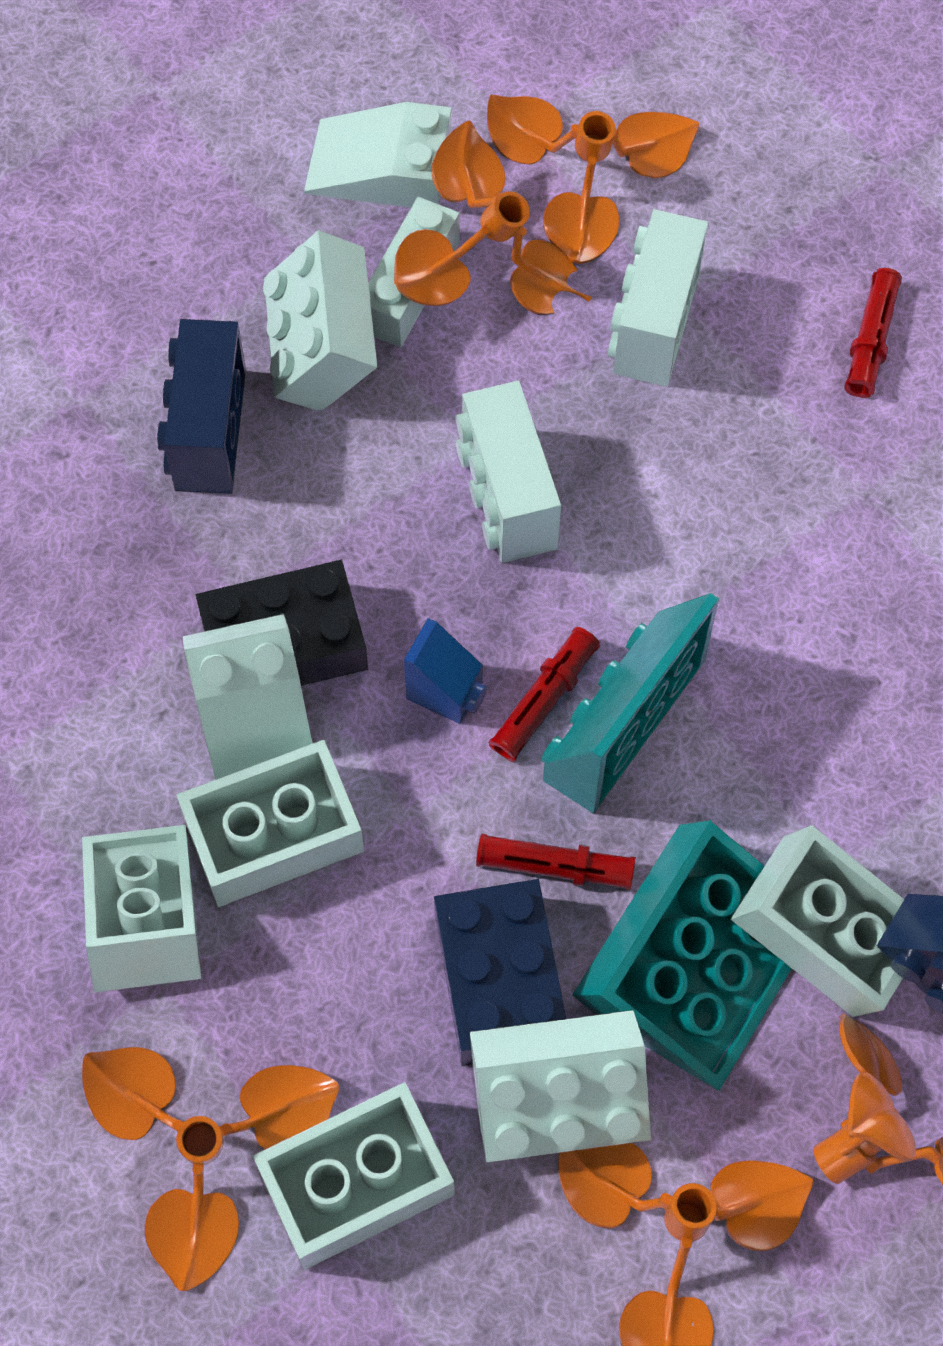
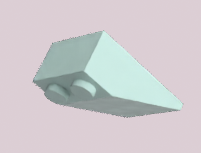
M403 102L320 119L304 194L409 208L412 207L417 197L439 204L441 195L433 183L432 163L439 146L452 132L451 107Z
M284 614L183 636L184 652L215 780L313 744L290 633Z
M186 825L82 837L86 950L94 993L202 979Z

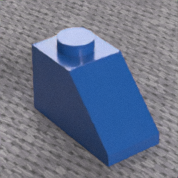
M427 618L404 658L406 699L460 724L467 711L474 714L477 712L485 697L487 686L483 685V664L438 622Z

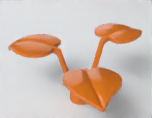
M491 94L487 106V126L491 140L502 155L514 162L534 164L543 157L545 150L555 153L573 139H576L575 150L579 157L587 162L582 196L573 192H565L555 196L545 208L543 228L551 244L558 247L569 261L577 264L591 262L604 253L614 241L619 228V213L615 203L607 197H590L596 162L604 160L609 155L613 145L618 156H628L629 165L637 174L651 178L669 176L681 168L686 161L699 128L698 121L681 115L664 112H641L625 118L616 129L613 119L608 114L601 111H592L581 118L579 125L573 124L570 132L560 138L563 128L560 113L552 104L543 99L530 96L505 97Z
M470 120L459 125L439 146L432 163V179L437 191L445 200L453 203L467 200L468 206L471 209L487 207L480 218L481 229L455 251H453L449 240L437 231L422 229L409 234L401 242L395 255L394 284L397 290L409 300L421 305L442 306L452 303L464 294L471 282L470 272L459 258L485 237L497 242H504L514 237L511 260L518 267L510 276V286L517 301L525 309L538 315L555 313L552 308V300L560 291L574 293L589 302L591 296L580 293L567 285L569 275L578 270L558 247L544 240H531L521 251L522 238L527 233L523 225L530 216L529 205L525 198L516 192L506 191L501 193L506 179L500 159L494 150L481 138Z
M842 1014L839 1016L841 1019L839 1021L840 1039L848 1058L860 1074L853 1081L848 1118L841 1122L842 1128L813 1148L818 1166L830 1181L840 1184L864 1168L872 1174L883 1167L917 1159H927L934 1163L935 1173L943 1185V1137L935 1141V1148L925 1146L916 1149L912 1132L905 1120L894 1108V1103L889 1095L891 1094L895 1097L902 1092L901 1074L892 1054L870 1029L848 1015ZM881 1149L890 1154L883 1157L876 1156Z
M127 1047L110 1051L89 1052L85 1054L82 1064V1081L86 1100L93 1116L107 1132L121 1139L137 1140L148 1133L154 1118L177 1131L176 1143L178 1150L186 1160L193 1163V1194L183 1189H173L164 1193L151 1205L145 1220L147 1246L156 1262L180 1291H188L209 1279L226 1261L238 1236L239 1218L232 1199L223 1193L203 1195L204 1165L218 1158L224 1145L223 1137L255 1127L256 1140L266 1150L329 1119L333 1104L339 1093V1084L322 1072L295 1065L272 1066L255 1073L241 1089V1106L250 1118L235 1123H225L221 1126H218L214 1120L206 1116H194L182 1122L161 1110L172 1101L176 1091V1080L172 1067L160 1054L146 1048Z
M626 1143L558 1153V1173L563 1192L572 1209L583 1220L597 1227L612 1229L619 1227L625 1222L631 1207L640 1212L663 1208L666 1210L664 1222L668 1232L674 1238L680 1240L668 1284L667 1296L657 1291H645L633 1297L625 1306L619 1322V1337L622 1346H711L714 1327L707 1305L695 1297L677 1298L678 1288L692 1242L699 1240L705 1235L713 1219L715 1221L726 1219V1229L729 1236L740 1246L755 1251L775 1249L784 1244L796 1229L805 1202L813 1186V1179L793 1168L772 1162L749 1160L734 1162L722 1168L713 1178L710 1190L703 1185L689 1183L679 1187L673 1196L663 1193L659 1198L640 1200L639 1198L647 1193L651 1185L652 1172L648 1158L635 1144Z

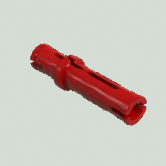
M879 268L876 272H873L859 334L851 343L850 356L852 361L844 389L852 396L868 398L871 394H874L879 367L887 358L888 347L886 339L893 317L897 294L902 283L901 274L891 268Z
M574 627L571 631L572 633L555 656L545 659L540 666V676L517 704L495 736L489 740V747L510 762H515L518 754L544 722L565 691L570 692L578 684L577 675L594 652L600 648L599 640L586 629Z
M481 833L476 866L573 880L574 886L584 887L585 882L631 890L636 857L591 852L590 846L579 845L578 849H571L536 842L487 836V834Z

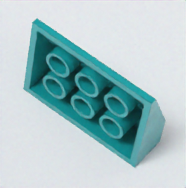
M709 593L658 611L648 626L643 623L637 626L627 642L626 648L629 650L620 663L613 660L606 667L598 682L601 689L592 701L586 697L579 703L570 719V723L573 725L563 739L556 736L544 751L541 762L545 763L543 781L591 813H595L704 664L719 602L717 596Z
M711 820L680 824L572 996L596 1015L633 1010L646 1048L717 1091H720L792 969L731 920L763 870L764 865Z

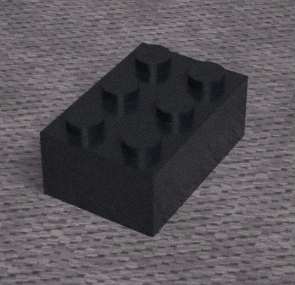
M342 559L195 594L204 632L284 614L301 686L368 670L366 644Z

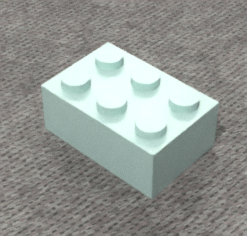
M653 209L648 227L639 226L633 254H636L633 265L628 264L622 286V292L625 293L622 303H616L611 321L610 331H613L609 344L608 357L615 358L613 374L668 387L701 271L708 221Z
M318 230L302 245L298 246L275 269L271 270L264 278L263 292L266 296L267 334L269 335L270 372L273 376L274 398L312 410L326 409L377 368L364 247Z
M520 381L462 394V414L456 415V424L460 439L456 440V448L462 468L470 466L473 480H469V489L474 507L476 509L483 507L486 521L482 522V529L487 548L489 550L497 548L501 563L558 550L561 503Z
M325 740L176 794L217 907L224 906L364 852L361 827Z
M813 825L784 836L731 920L852 1017L883 1011L903 979L891 968L892 961L876 945L904 899Z
M633 1010L470 1032L478 1115L486 1163L651 1140L645 1046Z
M406 1082L253 1155L259 1173L304 1270L455 1196L454 1180Z

